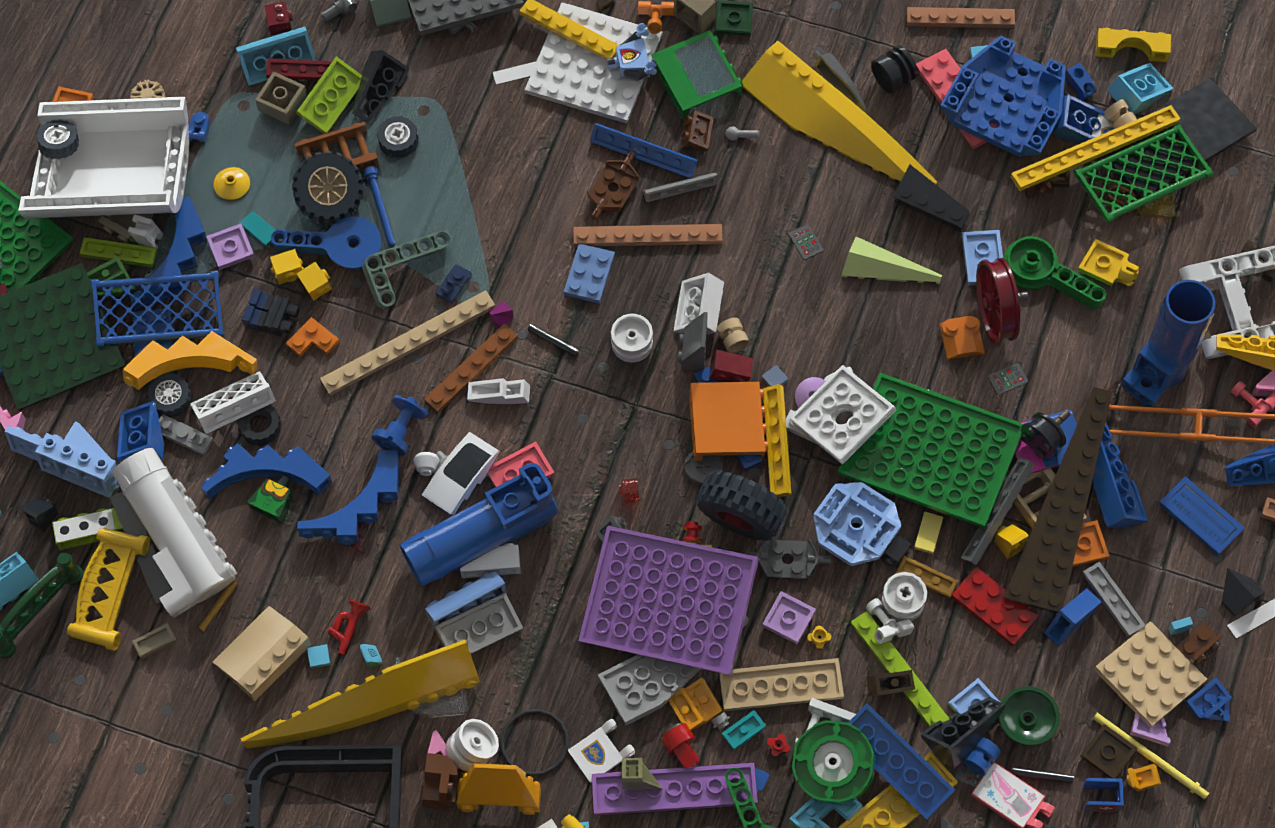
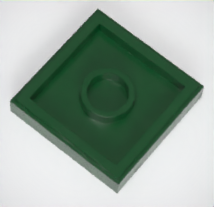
M718 0L715 34L751 36L753 3Z

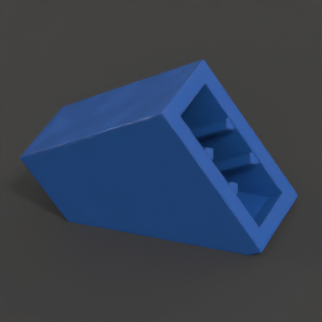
M1085 589L1059 611L1044 634L1057 646H1060L1095 612L1101 601L1088 589Z

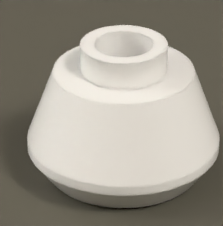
M421 452L413 458L416 470L421 475L430 476L436 471L440 459L434 453Z

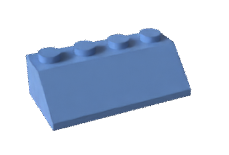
M495 571L492 573L487 572L479 580L466 583L462 589L456 592H449L442 600L431 602L425 608L426 614L433 627L495 597L504 593L507 595L505 583Z

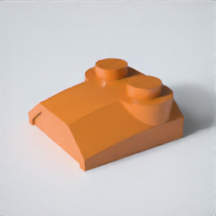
M965 316L948 319L940 323L939 328L947 361L955 358L985 355L980 322L976 317Z

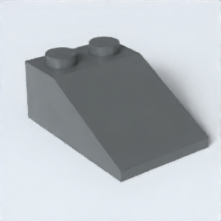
M703 312L684 328V334H680L679 345L683 346V350L679 351L678 362L681 363V370L700 371L705 367L708 312Z

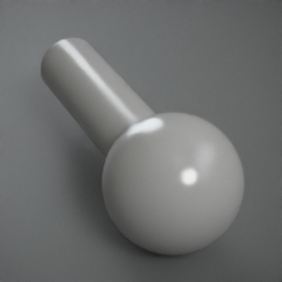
M732 126L726 130L725 135L728 140L735 141L738 138H759L760 131L739 130Z

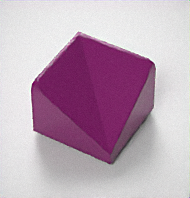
M504 301L490 311L491 322L498 328L503 324L509 323L514 318L512 308Z

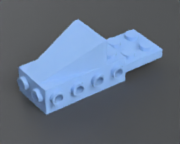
M76 421L64 440L58 435H50L48 433L42 439L37 434L31 435L19 427L14 428L9 425L4 431L11 450L38 461L41 470L108 498L111 497L115 489L119 488V484L112 475V470L117 466L116 461L112 460Z

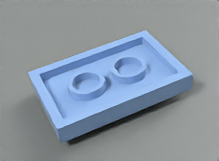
M1000 230L962 232L968 285H976V271L980 261L994 262L996 258H1003Z

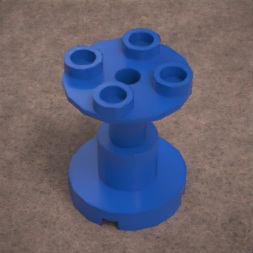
M395 395L392 402L401 411L396 421H391L386 430L376 429L371 438L383 450L386 447L391 450H398L399 456H404L409 449L407 443L403 440L408 431L406 429L407 423L411 417L424 420L429 412L418 406L416 399L412 397L405 399Z

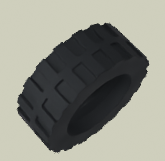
M271 404L237 419L241 436L252 445H267L273 442L281 431L282 424L279 414ZM263 415L269 420L267 429L262 432H256L251 429L250 422L255 416Z

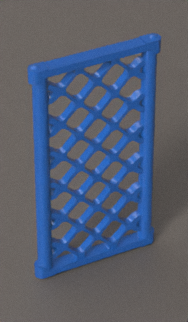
M210 271V273L106 281H99V279L91 280L97 347H104L106 344L179 339L182 336L185 338L206 337L211 331L224 337L218 271ZM214 280L215 292L210 291L206 287L208 281ZM198 281L201 289L196 294H193L187 287L189 282ZM170 283H179L182 287L178 295H174L168 290ZM160 284L163 289L158 297L149 292L151 285ZM132 286H141L144 293L139 298H136L130 291ZM114 287H122V290L125 292L120 299H116L111 295ZM102 288L106 295L98 301L97 289ZM202 290H206L212 295L207 302H203L198 298ZM183 291H187L193 296L187 304L178 298ZM165 292L174 298L169 305H165L159 300ZM145 294H149L155 299L148 307L140 301ZM126 295L131 296L135 300V303L130 308L121 303ZM106 297H111L116 301V304L111 309H107L102 305ZM213 298H216L217 311L208 306V303ZM195 299L203 304V307L198 312L193 311L189 307ZM175 301L180 302L184 306L178 314L170 309V306ZM156 302L165 307L160 315L155 314L151 310V307ZM136 304H140L146 309L141 316H137L131 311ZM117 305H121L126 309V313L121 318L112 313ZM99 306L107 311V314L102 319H99ZM204 308H208L213 312V316L207 321L199 315ZM186 309L194 314V317L189 322L180 317ZM166 311H170L175 315L171 323H166L161 318ZM147 312L156 317L151 325L142 320V317ZM129 313L137 318V321L132 326H128L123 322L124 317ZM108 315H112L118 320L112 328L103 323ZM217 316L218 328L213 329L210 321ZM195 318H199L205 323L202 330H194L191 326ZM177 319L186 324L183 331L175 332L171 325ZM157 321H161L167 327L164 333H156L152 326ZM138 322H142L147 326L145 334L136 335V332L133 330ZM120 323L128 328L124 336H117L114 332V329ZM100 325L109 330L106 337H101Z

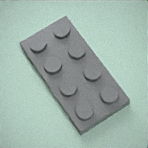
M506 593L434 628L444 647L466 640L470 654L522 630L523 626Z

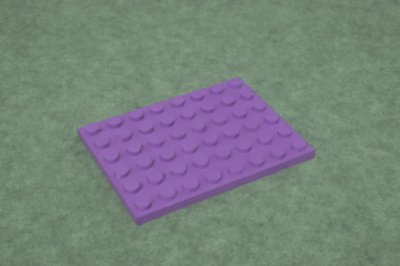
M607 526L578 641L731 675L759 558Z

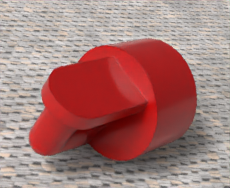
M686 723L674 725L661 736V741L669 754H676L684 767L692 768L699 763V757L690 746L696 738Z

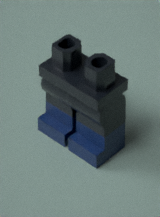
M254 288L248 302L249 305H247L242 317L244 327L281 336L282 333L291 334L294 324L291 321H287L288 317L297 318L300 313L299 307L291 304L288 298L265 294L261 290Z

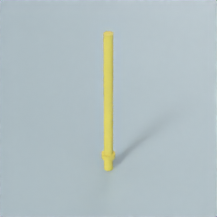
M1099 713L1094 716V721L1101 726L1105 724L1137 747L1136 751L1188 787L1192 794L1196 793L1204 800L1209 793L1201 788L1198 782L1195 783Z

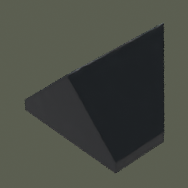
M1227 568L1222 603L1235 617L1264 595L1265 592L1252 578Z

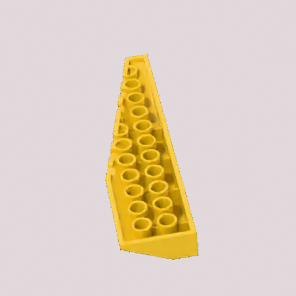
M779 41L775 42L765 51L742 80L743 88L793 130L801 131L807 137L815 138L821 141L823 145L831 146L837 149V152L863 165L867 164L877 172L881 171L889 175V178L901 181L909 164H911L937 185L938 182L882 127Z
M462 640L382 670V675L376 678L374 675L365 678V683L361 685L353 684L347 687L345 693L336 692L309 705V710L303 713L296 711L291 714V719H280L272 724V728L263 727L242 737L241 741L247 749L301 741L340 732L407 709H416L423 703L435 702L442 696L454 695L464 688H473L480 683L466 640Z

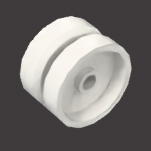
M626 314L615 321L611 330V343L615 355L623 361L632 363L639 362L650 354L653 346V331L651 324L646 318L637 314Z
M896 573L888 579L884 586L881 601L884 605L883 610L888 617L896 621L905 619L913 621L924 610L927 598L926 585L920 577L913 573Z
M477 719L466 720L448 738L446 751L456 767L463 771H468L474 763L486 764L493 757L499 747L498 737L487 723Z

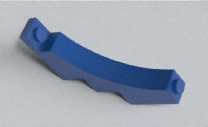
M190 196L183 197L181 207L175 213V238L167 257L149 277L182 275L181 271L198 265L191 247L207 241V237ZM170 283L168 290L176 295L179 294L182 287L179 283ZM160 284L151 285L149 292L156 297L163 291ZM144 290L136 291L132 295L139 298L144 293ZM165 292L159 300L171 297V295ZM145 294L140 301L145 306H148L155 299L149 294ZM129 296L133 305L135 303V300L131 296ZM140 304L134 306V310L143 308Z

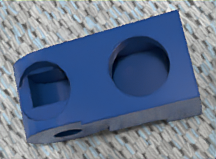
M1081 63L1066 70L1065 81L1071 84L1080 99L1084 100L1096 93V86Z

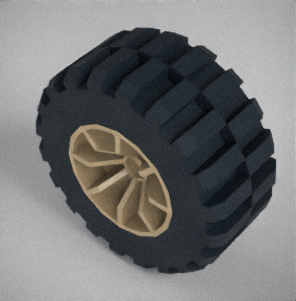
M326 151V153L318 152L312 157H307L306 161L298 166V170L293 176V196L297 207L310 220L318 221L320 224H335V222L343 218L351 217L354 211L358 209L363 197V179L358 167L348 157L345 158L340 153L334 154L332 151Z

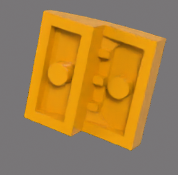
M702 677L688 687L681 688L669 700L681 723H686L691 731L724 712Z

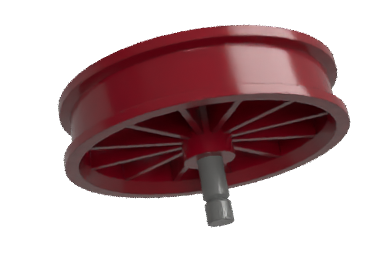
M996 258L994 262L982 260L979 262L976 271V294L980 317L986 334L993 343H1000L1002 339L1016 340L1019 335L1021 322L1019 301L1028 299V293H1018L1013 273L1004 258Z

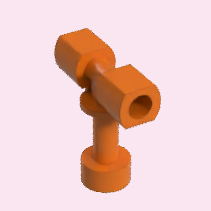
M638 1V14L649 15L652 18L648 21L647 26L650 33L658 34L661 32L662 22L659 18L662 15L674 16V2H662L661 5H653L651 1Z

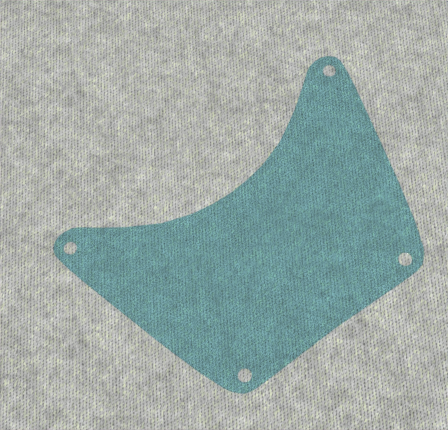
M242 92L230 97L223 104L210 126L207 140L202 143L185 181L183 197L190 196L206 236L240 224L252 211L275 230L328 231L334 224H320L318 221L310 220L297 207L292 190L293 176L297 172L298 166L306 161L304 154H297L295 143L324 134L297 114L290 125L258 111L255 99L259 93ZM357 96L351 98L327 133L349 127L355 123L364 122L352 114ZM391 97L382 104L381 109L368 123L365 122L368 134L363 135L369 153L376 152L379 167L377 171L379 175L377 183L396 244L394 247L439 231H445L450 235L451 241L444 250L405 263V265L419 272L439 287L455 264L472 273L471 278L456 298L460 302H464L485 290L489 293L488 273L458 148L446 112L432 98ZM242 100L250 103V108L246 111H241L238 108V103ZM422 105L430 108V113L426 116H421L418 113V108ZM393 116L407 117L417 127L419 137L417 148L406 157H390L379 146L378 128L382 122ZM357 139L347 140L346 144L351 158L361 157L362 153ZM339 143L328 146L332 153L342 154ZM322 150L311 151V155L314 156L318 152L322 153ZM236 167L248 174L250 188L240 199L224 200L214 190V179L223 169ZM362 172L360 174L363 179V197L360 206L354 211L352 216L365 218L378 228L382 240L381 252L393 247L388 245L370 183L364 179ZM170 213L162 231V239L158 240L157 243L158 252L154 267L147 268L144 278L149 277L159 268L173 245L176 232L175 213ZM244 229L252 251L266 248ZM437 237V242L440 245H444V240ZM279 239L276 243H282L284 239ZM208 240L191 247L198 265L181 271V274H203L218 267ZM420 243V248L423 251H427V245ZM402 250L404 256L410 257L409 250ZM469 283H479L480 290L477 293L469 292L467 289Z

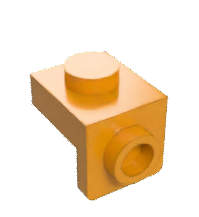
M1155 764L1138 769H1127L1129 774L1126 776L1127 782L1136 791L1161 785Z

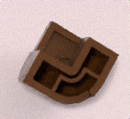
M427 753L422 807L442 809L451 807L455 803L458 777L457 767L447 756Z

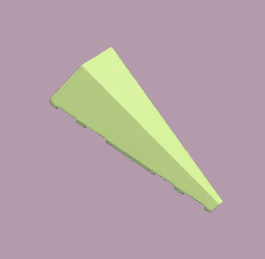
M858 237L854 239L841 277L844 278L853 276L859 279L868 277L888 281L906 282L907 280L918 281V283L928 281L936 282V284H940L942 275Z

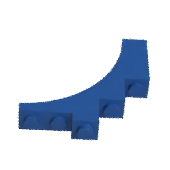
M237 443L226 451L224 455L226 464L221 465L217 469V473L211 478H207L203 482L201 489L203 494L210 499L222 489L245 479L264 476L280 477L284 475L320 495L332 483V479L329 473L298 446L294 450L291 449L283 459L269 445L259 449L255 457H253Z
M379 450L372 478L361 494L347 506L319 519L298 521L299 537L310 539L321 536L324 538L337 536L338 543L344 545L358 543L359 522L366 524L378 522L379 501L392 502L393 500H398V450Z

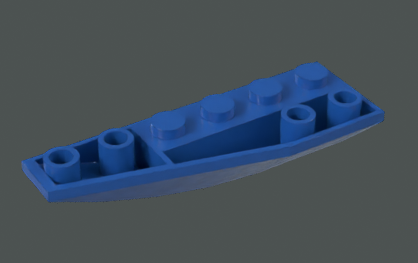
M1275 445L1254 452L1226 466L1227 484L1229 486L1275 484Z

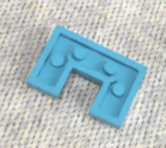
M811 798L789 820L796 828H830L821 819L832 809L849 821L862 809V804L855 800L844 805L819 803Z

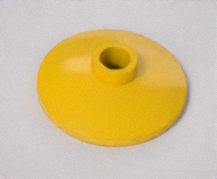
M226 168L216 175L213 182L214 190L224 200H237L248 192L250 178L240 168Z

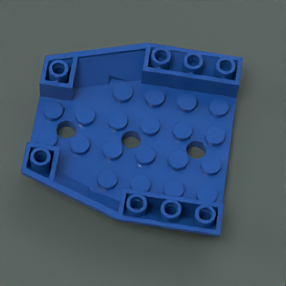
M1000 35L961 67L940 108L952 125L1018 157L1037 155L1043 150L1062 114L1066 66L1052 59H1049L1046 66H1043L1014 52L1016 42ZM1018 72H1024L1026 76H1020ZM1004 97L1010 98L1012 102L1005 101ZM994 123L998 128H992L989 124Z

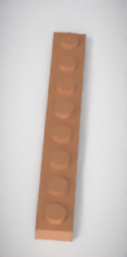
M722 224L574 227V247H578L579 244L587 246L722 244Z

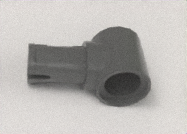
M335 0L334 5L321 14L328 23L339 14H352L358 5L354 0Z

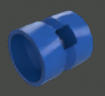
M983 737L963 762L974 773L985 776L991 768L990 762H995L1001 751L992 741Z

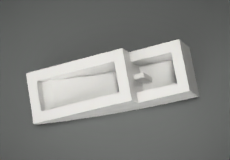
M503 378L469 382L467 400L488 404L529 403L530 385L525 379L506 381Z

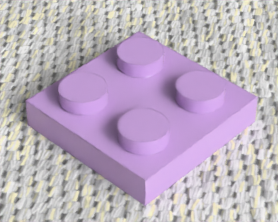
M242 224L206 236L219 270L255 257Z
M781 591L765 618L762 627L798 644L816 609Z

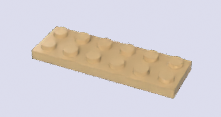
M839 658L733 669L731 675L719 673L724 711L809 703L812 698L820 701L844 699Z

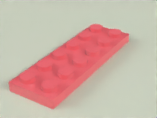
M947 49L916 64L920 76L940 104L960 71V67ZM994 123L989 124L992 128H998ZM958 128L973 150L987 143V141Z

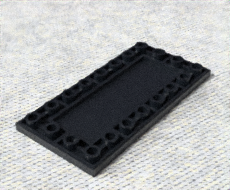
M1211 78L1152 112L1154 113L1172 105L1181 118L1178 124L1181 125L1205 162L1253 134L1257 129ZM1172 126L1162 131H1159L1155 134H1152L1148 137H1145L1141 140H1138L1134 143H1131L1127 146H1124L1120 149H1117L1113 152H1110L1106 155H1103L1102 157L1104 159L1108 156H1111L1117 152H1120L1126 148H1129L1135 144H1138L1144 140H1147L1153 136L1171 129ZM1176 134L1175 139L1183 142L1179 135ZM1162 140L1159 146L1170 149L1171 143ZM1173 144L1172 150L1182 153L1184 147ZM1147 147L1143 153L1154 156L1155 150ZM1186 148L1185 154L1193 156L1189 149ZM1158 151L1156 157L1166 160L1168 154ZM1134 154L1128 156L1129 162L1139 163L1140 158ZM1170 155L1169 160L1180 163L1181 157ZM1183 158L1182 164L1192 167L1194 161ZM1141 159V165L1152 166V160ZM1118 161L1112 163L1113 169L1123 170L1124 165ZM1154 162L1153 167L1158 170H1164L1165 164ZM1198 162L1195 163V168L1200 166ZM1168 165L1166 171L1176 174L1178 168ZM1125 166V172L1136 173V167ZM1138 169L1137 174L1147 178L1149 171ZM1180 169L1179 175L1184 176L1190 171ZM1152 172L1150 178L1161 181L1162 175ZM1128 176L1122 177L1126 184H1133V178ZM1164 176L1163 182L1168 185L1175 181L1173 177ZM1136 179L1134 185L1145 188L1146 182ZM1148 183L1147 189L1154 193L1159 191V186ZM1133 190L1139 199L1143 198L1142 192Z

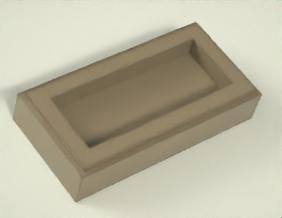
M168 623L132 641L141 660L177 642Z

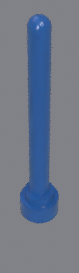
M370 166L362 171L364 179L370 183L388 245L394 247L396 244L377 183L379 174L376 167Z

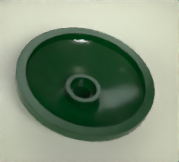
M1031 686L1019 687L1009 692L1001 703L1005 704V709L998 716L999 723L1004 733L1012 741L1025 746H1037L1047 742L1056 733L1060 722L1059 708L1055 700L1047 692ZM1024 718H1029L1031 722L1026 723Z

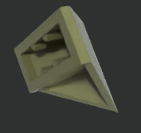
M622 758L623 790L663 789L642 762V758Z

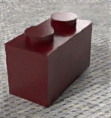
M716 350L711 359L709 379H714L718 382H749L752 374L753 358Z

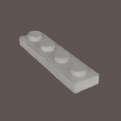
M1100 562L1083 571L1082 575L1128 638L1146 626Z

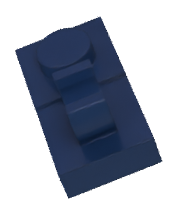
M455 264L436 291V296L452 304L471 278L472 273Z

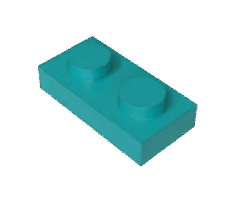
M753 710L722 733V737L732 750L735 751L764 730L766 725Z

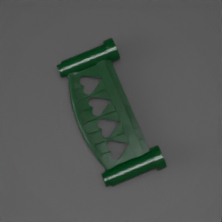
M60 554L57 558V564L23 595L1 622L0 658L8 659L15 654L16 645L13 640L66 583L72 586L81 583L84 572L80 566L76 565L70 554ZM57 576L56 580L52 584H50V582L54 580ZM43 591V594H42L39 598L36 599V597H37L38 595H40L41 592ZM15 621V624L11 628H9V626Z

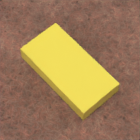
M924 512L914 549L930 554L934 553L943 520L942 516Z

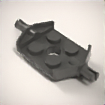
M808 539V541L768 540L763 542L757 552L745 551L746 555L759 558L758 564L765 577L809 579L816 566H819V563L831 564V556H821L818 554L811 539ZM785 556H790L793 559V562L791 564H785L783 563L782 558Z

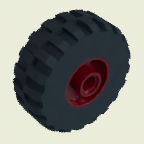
M714 471L706 476L696 498L698 509L713 522L734 533L755 540L768 541L776 537L787 514L786 505L783 504V501L776 494L752 480L729 472Z

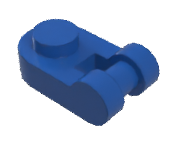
M197 112L192 116L189 125V141L199 140V142H206L210 127V120L206 113Z

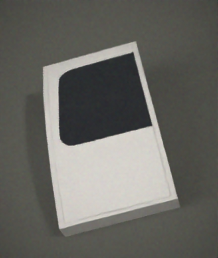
M469 432L443 462L422 496L449 514L455 515L464 499L468 500L476 484L482 483L500 451Z

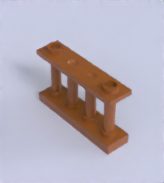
M365 122L355 123L349 127L311 139H303L295 143L297 154H304L305 160L309 156L312 157L311 151L321 149L322 153H326V151H330L328 146L339 143L343 157H348L352 160V163L358 167L360 173L370 166L379 167L376 152L369 153L363 135L368 134ZM356 138L362 156L352 159L346 141Z

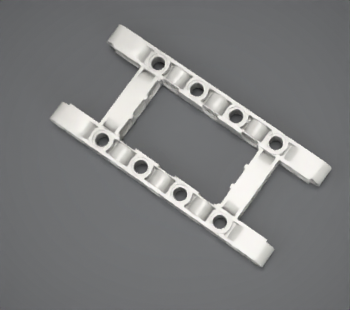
M1275 246L1188 265L1179 269L1181 280H1195L1204 285L1218 283L1232 328L1231 332L1220 335H1242L1243 338L1244 336L1250 337L1251 335H1258L1259 338L1275 336V321L1260 327L1253 323L1250 314L1251 308L1250 306L1248 307L1244 295L1245 289L1242 288L1239 279L1242 276L1275 269ZM1258 258H1262L1265 263H1261ZM1222 266L1228 267L1229 271H1225ZM1217 335L1211 336V338L1201 343L1206 359L1228 355L1216 350Z

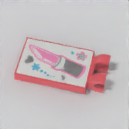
M995 762L992 763L987 774L982 777L971 793L973 798L1018 828H1025V826L1028 828H1042L1044 823L1034 819L1037 813L1040 811L1049 818L1055 809L1051 804L1043 802L1045 795Z

